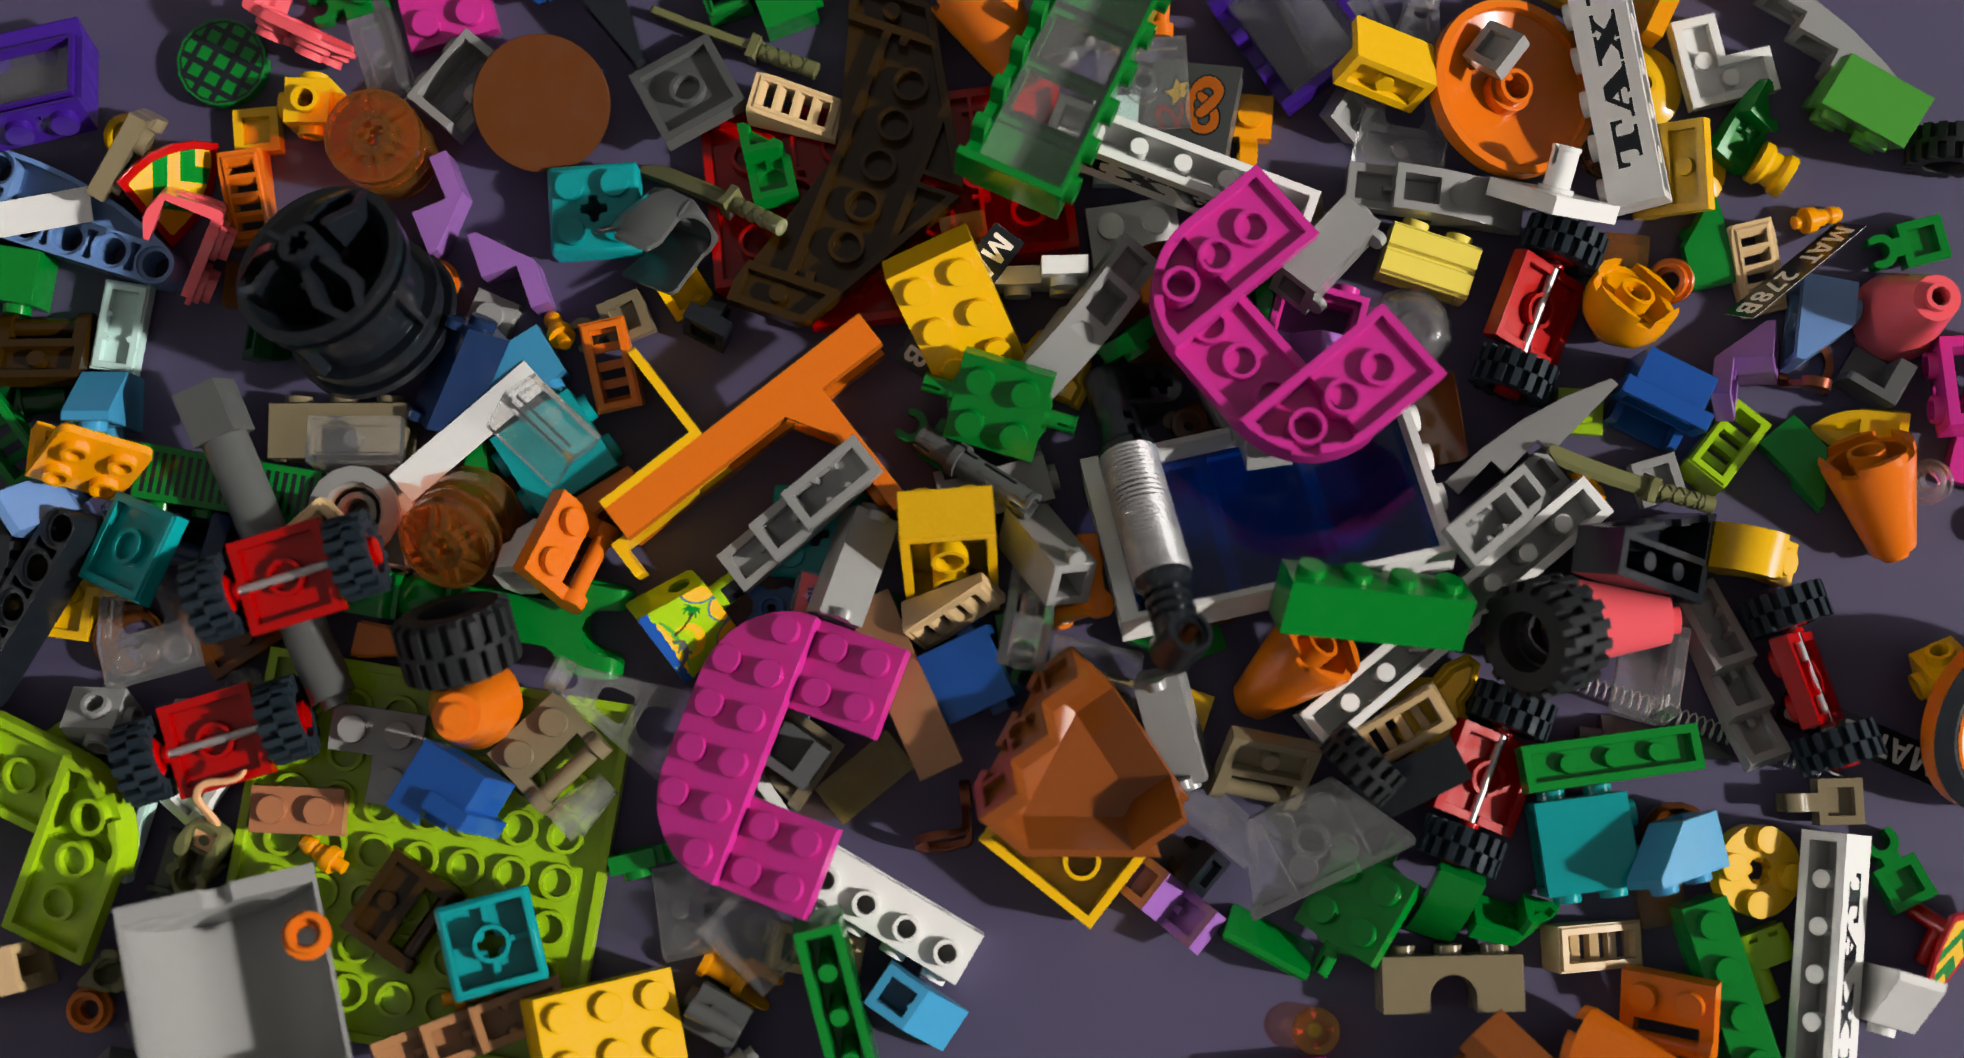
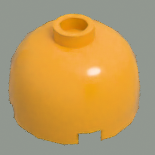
M1612 258L1604 260L1597 269V272L1588 281L1582 298V313L1594 336L1604 344L1631 349L1655 342L1665 333L1679 314V307L1674 310L1671 302L1676 297L1674 292L1660 276L1643 265L1636 263L1630 269L1625 266H1619L1623 259Z

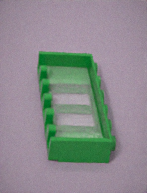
M1033 0L1029 10L1027 26L1022 36L1018 34L1015 36L1010 48L1009 61L1003 74L997 72L990 89L989 101L983 112L978 111L971 125L970 139L966 147L959 145L956 151L954 173L971 180V183L1057 220L1064 204L1073 205L1079 193L1083 179L1078 177L1083 165L1091 166L1098 154L1102 140L1097 138V135L1102 125L1110 128L1116 117L1121 101L1115 98L1120 88L1129 89L1139 67V63L1134 61L1139 49L1147 52L1157 30V25L1153 24L1157 13L1165 14L1172 0Z

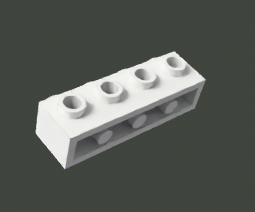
M837 845L813 910L840 904L847 931L860 938H863L866 932L882 941L879 946L881 951L900 962H903L907 956L922 965L919 973L939 986L943 987L946 980L956 985L984 938V932L842 846Z

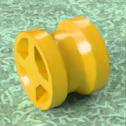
M1766 141L1759 150L1747 174L1742 177V180L1751 185L1756 183L1765 187L1766 194L1776 198L1794 176L1801 159L1792 154L1782 155L1778 152L1776 145Z

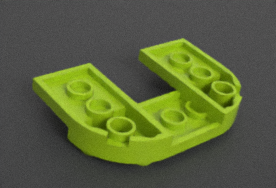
M0 710V817L34 833L1 927L81 966L91 962L122 877L132 874L134 871L139 846L136 813L134 807L131 806V802L127 803L125 801L124 791L119 792L117 777L113 778L111 769L103 761L72 743Z

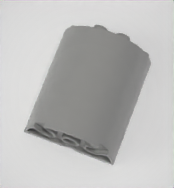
M313 862L231 881L222 887L214 889H196L112 909L138 1058H353L330 946L319 958L301 961L291 957L285 951L281 942L283 926L294 914L303 911H313L324 916ZM304 929L298 934L297 940L300 944L309 945L315 941L317 933L313 929Z

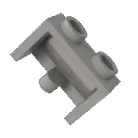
M467 28L459 36L448 41L443 48L441 57L429 70L422 72L415 79L412 90L406 95L418 109L461 145L476 129L471 108L474 79L480 66L494 51Z

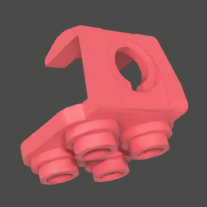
M242 0V7L247 12L256 16L254 23L258 24L255 31L256 34L278 44L289 46L295 49L294 52L318 63L322 62L338 70H341L343 63L348 64L350 58L356 59L357 54L354 53L355 46L287 15L292 0Z
M165 187L151 202L143 216V239L149 241L154 233L166 201L211 219L181 293V296L186 297L185 305L190 306L191 302L199 304V301L209 304L221 271L213 269L214 264L208 262V260L215 262L216 259H220L226 262L238 230L229 227L231 222L224 220L228 211L227 204L223 201L175 187Z

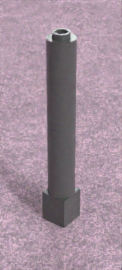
M210 377L172 395L171 397L192 447L202 448L240 539L285 527L287 525L249 435V432L256 429L234 378ZM320 617L280 629L279 632L311 707L321 704L323 711H328L351 701L348 692L356 689V686L327 617Z

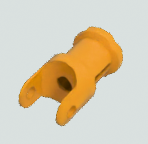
M715 937L695 973L700 977L706 974L729 987L730 994L764 1011L770 1008V1003L767 999L752 991L750 980L755 977H761L775 985H782L784 983V978L780 973L766 968L765 964L751 956L745 959L722 946V940L718 937Z

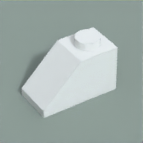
M1863 962L1859 1018L1867 1021L1865 1030L1895 1038L1896 1030L1915 1034L1946 994L1948 984L1904 971Z

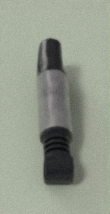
M1104 364L1090 370L1083 379L1101 444V449L1098 453L1101 473L1132 584L1136 593L1143 596L1149 613L1148 616L1154 634L1149 644L1150 656L1153 662L1167 673H1185L1211 645L1213 631L1209 621L1196 611L1197 608L1190 590V582L1193 578L1192 566L1158 449L1153 438L1146 435L1144 427L1155 426L1163 420L1179 398L1182 384L1178 375L1172 369L1162 364Z

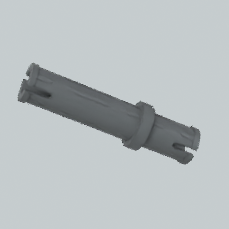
M929 424L925 425L918 432L914 440L916 443L913 444V449L942 466L944 473L952 478H957L958 476L971 485H992L993 499L1005 505L1025 520L1032 517L1038 509L1039 501L1042 500V494L1025 486L993 464L980 458V456L973 453V447L964 442L959 444L952 439L942 437L943 433Z

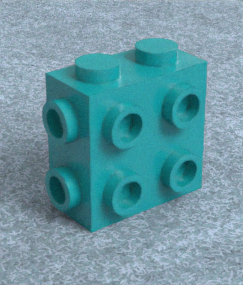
M568 388L562 392L559 389H554L546 393L536 401L535 404L538 408L524 417L520 414L514 415L497 430L499 432L497 435L489 439L497 450L491 455L493 461L506 478L510 475L514 476L522 488L516 495L531 516L535 513L540 515L552 490L565 489L572 496L576 497L623 468L618 458L623 456L624 453L610 432L602 436L593 421L599 415L584 394L577 398Z
M1610 783L1582 786L1583 794L1565 797L1564 789L1536 793L1537 801L1524 802L1523 806L1537 895L1553 898L1554 905L1582 902L1581 894L1599 891L1600 898H1616L1628 895L1627 879L1640 845L1635 843L1633 827L1638 825L1637 808L1634 800L1628 799L1627 791L1611 790Z

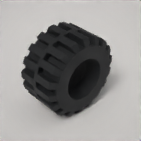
M1551 573L1509 583V585L1495 591L1496 597L1489 598L1485 605L1488 613L1481 616L1480 625L1484 627V633L1479 635L1480 644H1485L1487 652L1483 654L1486 664H1492L1494 668L1492 674L1497 681L1502 679L1505 681V689L1511 693L1519 692L1520 698L1543 700L1589 686L1590 682L1596 681L1602 675L1600 669L1607 667L1610 660L1606 650L1612 649L1613 638L1608 637L1607 629H1611L1612 626L1610 618L1605 619L1602 610L1605 609V606L1601 599L1594 600L1592 597L1594 590L1587 584L1579 586V578L1572 575L1563 577L1562 573ZM1541 623L1549 638V648L1543 639Z
M472 591L442 597L406 612L390 627L405 684L417 690H447L483 681L509 668L521 658L523 653L509 598L506 594L499 592Z

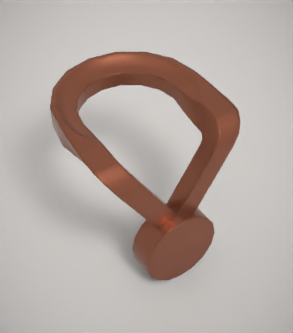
M1826 347L1819 352L1823 359L1822 376L1802 375L1801 379H1788V374L1779 372L1780 350L1776 386L1802 388L1817 395L1827 397L1832 388L1833 381L1831 376L1834 370V358L1830 349Z
M970 780L959 781L962 827L927 832L915 837L914 849L922 853H946L965 849L972 845L973 830L970 810L973 809ZM966 835L964 839H957L945 842H929L946 838H956Z

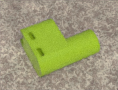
M1776 920L1739 932L1763 1005L1775 1002L1781 998L1770 967L1793 959V944L1787 929L1784 927L1783 922L1777 923Z

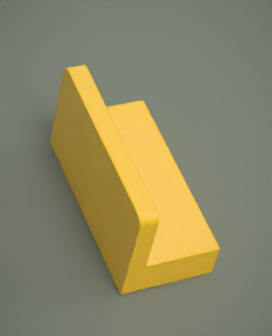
M1357 15L1351 22L1353 47L1333 68V84L1411 114L1437 87L1434 46L1411 35Z

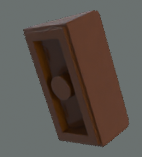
M1447 370L1446 376L1438 384L1413 403L1417 406L1421 420V430L1418 433L1422 444L1429 443L1432 449L1434 467L1459 464L1469 460L1454 370Z

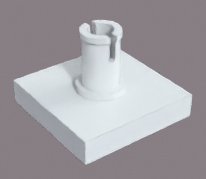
M1553 142L1543 183H1538L1537 185L1490 176L1485 195L1552 215L1613 225L1616 223L1620 209L1619 206L1574 194L1575 191L1570 190L1579 156L1582 154L1583 149Z

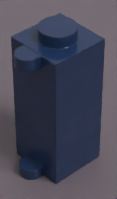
M472 312L470 317L458 313L455 316L447 315L444 325L450 328L451 332L442 349L432 360L414 405L409 406L405 416L408 419L421 423L428 430L440 432L489 391L510 341L496 328L498 323L486 315Z

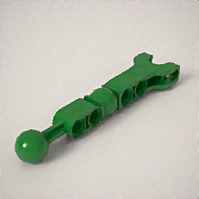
M225 547V549L222 552H224L225 555H228ZM391 567L392 573L389 574L392 578L390 591L354 602L347 601L349 609L341 611L397 620L406 612L442 597L472 591L499 592L506 594L509 598L520 642L548 648L553 653L558 664L570 674L613 679L623 675L624 657L619 652L599 646L591 636L590 623L597 611L620 612L626 610L625 604L635 598L636 591L627 585L593 579L585 595L588 601L582 613L578 615L563 610L543 593L518 594L499 585L459 579L450 582L445 576L434 571H418L413 574L412 571Z

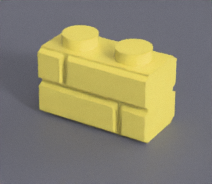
M1404 218L1402 223L1394 221L1387 231V242L1382 246L1373 280L1457 307L1461 306L1469 296L1483 248L1473 246V239L1461 233L1447 232L1446 236L1429 232V225L1417 219Z

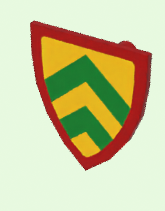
M197 140L169 143L148 152L132 164L115 182L143 215L151 202L165 187H175L211 197L218 172L216 153H218L219 143ZM166 201L155 229L173 248L190 231L201 215Z
M1920 903L1906 911L1907 917L1927 928L1914 955V959L1918 963L1928 966L1926 978L1947 984L1964 961V911L1951 914L1949 919H1946Z

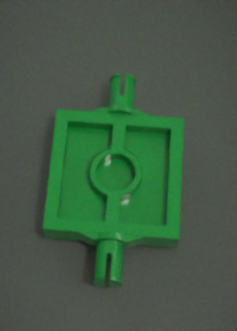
M969 346L964 351L960 370L953 380L926 372L921 387L922 392L925 391L947 398L948 416L942 437L1032 463L1038 440L1046 431V428L1073 436L1079 416L1052 410L1051 393L1057 372Z
M1389 831L1377 855L1371 852L1360 851L1344 841L1337 844L1293 919L1313 931L1319 940L1324 943L1311 966L1312 970L1328 978L1340 954L1358 958L1374 969H1377L1423 890L1422 886L1402 875L1398 868L1393 865L1403 846L1407 843L1406 839Z

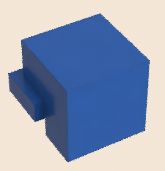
M1650 346L1630 358L1622 377L1616 381L1618 385L1609 396L1611 400L1603 414V424L1663 454H1668L1677 449L1684 434L1693 438L1707 432L1715 415L1706 411L1705 408L1719 379Z
M982 621L973 622L956 633L958 638L917 656L948 726L990 708L994 716L1019 704L1015 695L1022 692L1019 683L1016 685L1011 683L990 637V634L995 633L992 624L983 625Z
M425 739L385 805L414 825H419L424 817L444 831H448L452 827L458 832L498 839L507 823L498 818L497 815L516 785L459 748Z

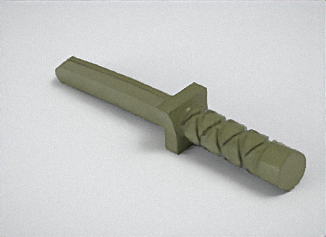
M654 5L651 6L649 11L656 18L700 35L708 33L713 40L744 50V56L747 57L749 64L757 66L760 60L765 63H771V65L779 68L782 67L790 72L794 71L796 74L813 80L816 79L819 73V62L805 57L801 58L799 55L788 53L779 48L776 49V47L764 43L762 36L756 33L752 34L749 41Z
M645 165L640 168L643 178L671 187L714 205L720 209L722 216L728 220H731L736 213L737 216L743 219L746 218L747 221L753 224L756 223L757 226L763 229L766 228L777 236L784 234L787 229L788 222L785 218L769 210L766 211L764 208L756 206L748 200L746 201L739 187L731 184L728 190H724L704 180L664 165Z
M1549 443L1546 446V451L1558 466L1607 485L1637 494L1636 497L1655 504L1657 499H1661L1660 501L1672 502L1675 505L1686 506V508L1697 509L1708 514L1715 510L1717 504L1715 496L1705 493L1700 494L1701 492L1694 490L1689 491L1686 488L1675 487V485L1668 483L1664 484L1662 482L1663 479L1654 475L1644 473L1641 476L1580 455L1553 443Z

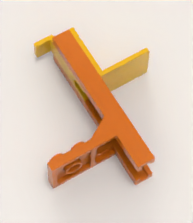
M859 313L704 433L635 347L627 351L628 355L688 430V433L599 501L624 534L613 542L611 546L637 579L643 581L649 576V573L632 553L631 550L637 545L642 547L792 430L837 447L854 434L884 471L866 489L867 495L881 510L885 508L888 512L891 511L898 519L897 492L903 490L832 401L838 394L886 358L880 349L883 346L882 342Z

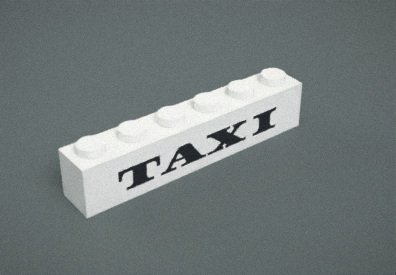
M1568 0V4L1562 5V15L1567 31L1574 30L1577 47L1570 49V55L1576 75L1582 74L1585 91L1579 92V101L1584 118H1591L1594 135L1588 136V147L1593 162H1600L1603 178L1596 180L1599 200L1619 206L1618 216L1673 203L1633 0Z
M1060 93L1048 127L1079 139L1094 106ZM1116 114L1110 128L1102 125L1097 135V138L1101 139L1102 143L1091 166L1084 164L1080 172L1194 214L1253 166ZM1263 170L1311 223L1322 191Z
M1802 829L1786 1058H1857L1872 836Z

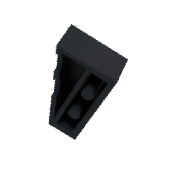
M1663 513L1580 525L1578 527L1576 544L1573 548L1571 572L1607 585L1667 596L1671 598L1673 603L1702 604L1717 514Z

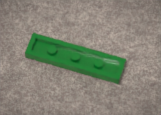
M1697 722L1514 748L1522 795L1706 769Z

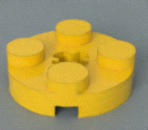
M1739 824L1723 833L1730 866L1711 872L1713 880L1709 882L1713 893L1727 895L1733 912L1756 919H1765L1784 910L1796 896L1798 888L1800 856L1792 840L1778 828L1763 824ZM1755 859V862L1762 865V874L1759 879H1752L1751 881L1748 877L1753 871L1750 863Z

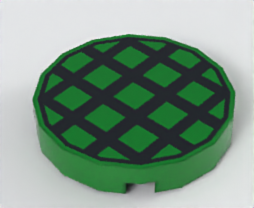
M228 18L209 20L195 27L182 41L177 56L178 76L185 89L204 105L220 110L233 109L231 107L240 104L246 105L255 100L266 87L271 72V63L268 58L267 47L262 38L244 23Z

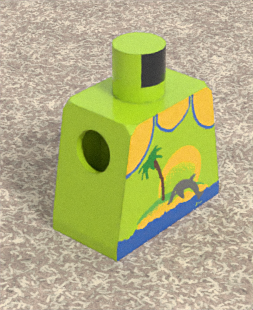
M687 570L630 600L625 606L686 684L702 669L704 662L715 646L729 632L736 628L724 610L746 593L740 588L729 572L707 587L693 570Z

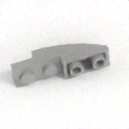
M1349 161L1347 164L1343 196L1345 194L1356 203L1366 206L1373 214L1429 220V225L1512 236H1519L1521 233L1523 206L1485 195L1490 180L1488 178L1398 162L1396 166Z
M1128 233L1118 236L1067 306L1058 309L1020 360V362L1057 372L1051 393L1052 399L1084 367L1141 297L1138 292L1155 270L1157 259Z

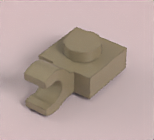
M1863 777L1809 778L1810 792L1775 793L1776 812H1811L1812 825L1865 824Z

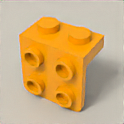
M37 421L30 431L25 476L41 480L50 486H63L89 493L98 499L113 500L117 491L125 493L152 461L153 450L142 444L73 424L64 423L55 426Z

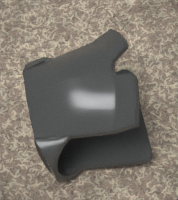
M653 187L626 208L610 225L594 229L595 235L616 232L614 234L616 240L645 251L639 259L623 272V277L626 280L668 295L679 292L702 259L712 251L720 240L695 201L670 188Z

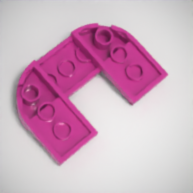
M1256 164L1185 220L1168 238L1158 257L1151 281L1149 306L1153 327L1160 343L1171 359L1232 428L1252 446L1275 458L1296 463L1313 464L1337 460L1356 452L1368 444L1378 432L1438 384L1446 376L1447 372L1384 303L1369 313L1308 364L1304 362L1246 296L1314 242L1319 232Z
M780 611L760 615L744 622L729 632L711 651L702 666L659 777L657 788L659 823L663 836L678 861L693 875L711 885L719 886L801 920L809 921L843 831L753 795L787 708L878 741L911 652L822 620L818 616L796 611Z

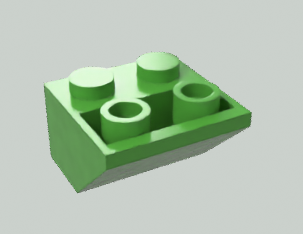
M1850 53L1838 59L1806 98L1801 108L1811 113L1808 120L1814 125L1829 132H1833L1837 128L1851 136L1848 142L1852 146L1868 154H1873L1875 150L1885 153L1888 150L1904 148L1935 98L1854 53Z

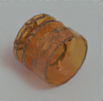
M377 88L355 91L341 99L328 115L323 133L326 154L334 167L356 187L367 189L377 194L384 201L391 202L408 199L420 192L434 176L435 171L429 157L438 153L436 138L426 122L405 100L395 93ZM381 133L377 137L378 144L372 147L371 145L375 143L374 135Z
M463 465L452 468L424 493V496L403 516L398 529L400 549L408 564L422 578L440 587L460 589L474 585L496 563L502 545L511 541L517 528L521 527V505L513 489L498 475L481 467Z

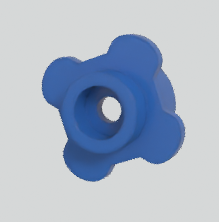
M757 585L749 593V597L753 601V608L748 620L770 613L767 610L769 604L776 606L774 612L791 611V603L795 599L793 590L787 586H782L778 590L766 589L763 585Z

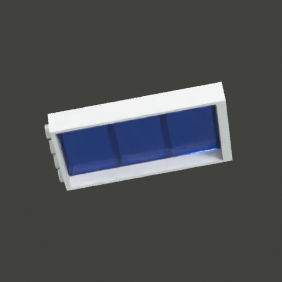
M1412 404L1361 449L1343 458L1323 463L1292 462L1291 465L1246 471L1238 446L1234 447L1232 444L1229 427L1156 442L1155 445L1158 449L1192 566L1193 578L1190 582V590L1197 608L1196 611L1202 614L1209 623L1269 610L1282 559L1299 561L1301 558L1310 557L1318 559L1325 564L1343 566L1347 563L1355 562L1366 565L1371 569L1389 571L1392 568L1401 567L1409 569L1416 574L1425 575L1453 570L1457 552L1441 533L1449 524L1445 512L1448 509L1447 494L1442 483H1435L1431 471L1434 470L1435 466L1432 449L1429 443L1422 444L1418 433L1421 430V420L1417 406ZM1098 455L1080 459L1082 484L1094 531L1098 535L1099 548L1103 553V566L1110 594L1115 602L1114 609L1122 641L1126 642L1153 636L1149 613L1145 605L1146 602L1143 596L1136 593L1130 578L1123 547L1101 473Z

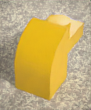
M1716 521L1708 572L1716 575L1747 577L1775 588L1791 586L1793 574L1798 567L1797 551L1799 544L1789 541L1790 535L1776 530L1741 523Z

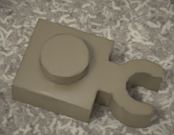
M638 288L595 305L600 318L592 320L582 317L570 324L573 330L577 332L579 331L578 324L624 315L631 343L658 332L642 290ZM617 331L592 336L594 345L604 343L606 339H609V342L618 340ZM578 346L579 351L584 353L583 346Z

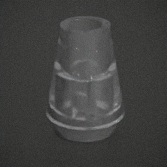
M599 773L593 779L591 778L552 802L555 807L546 815L572 842L580 834L583 837L587 834L618 793Z

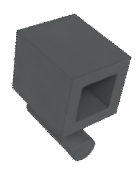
M710 978L702 984L701 988L693 984L680 1007V1010L685 1012V1018L682 1021L683 1027L728 1052H731L736 1046L756 1009L754 1006L730 994V989Z

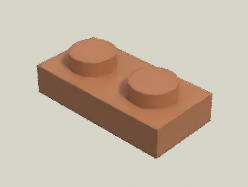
M251 785L248 832L346 836L350 788Z

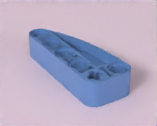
M10 150L0 152V177L4 168L9 165L12 166L9 177L3 181L0 180V202L89 186L73 176L36 159ZM90 196L94 217L93 222L38 231L32 237H28L27 233L0 238V242L20 248L39 250L58 260L136 284L149 285L162 292L172 293L182 289L190 273L189 264L174 247L172 248L157 231H154L149 241L143 239L142 219L111 198L101 202ZM82 233V243L77 249L71 251L70 244L73 237ZM125 246L126 253L123 260L113 264L115 251ZM168 259L169 268L163 276L156 278L155 270L158 263Z

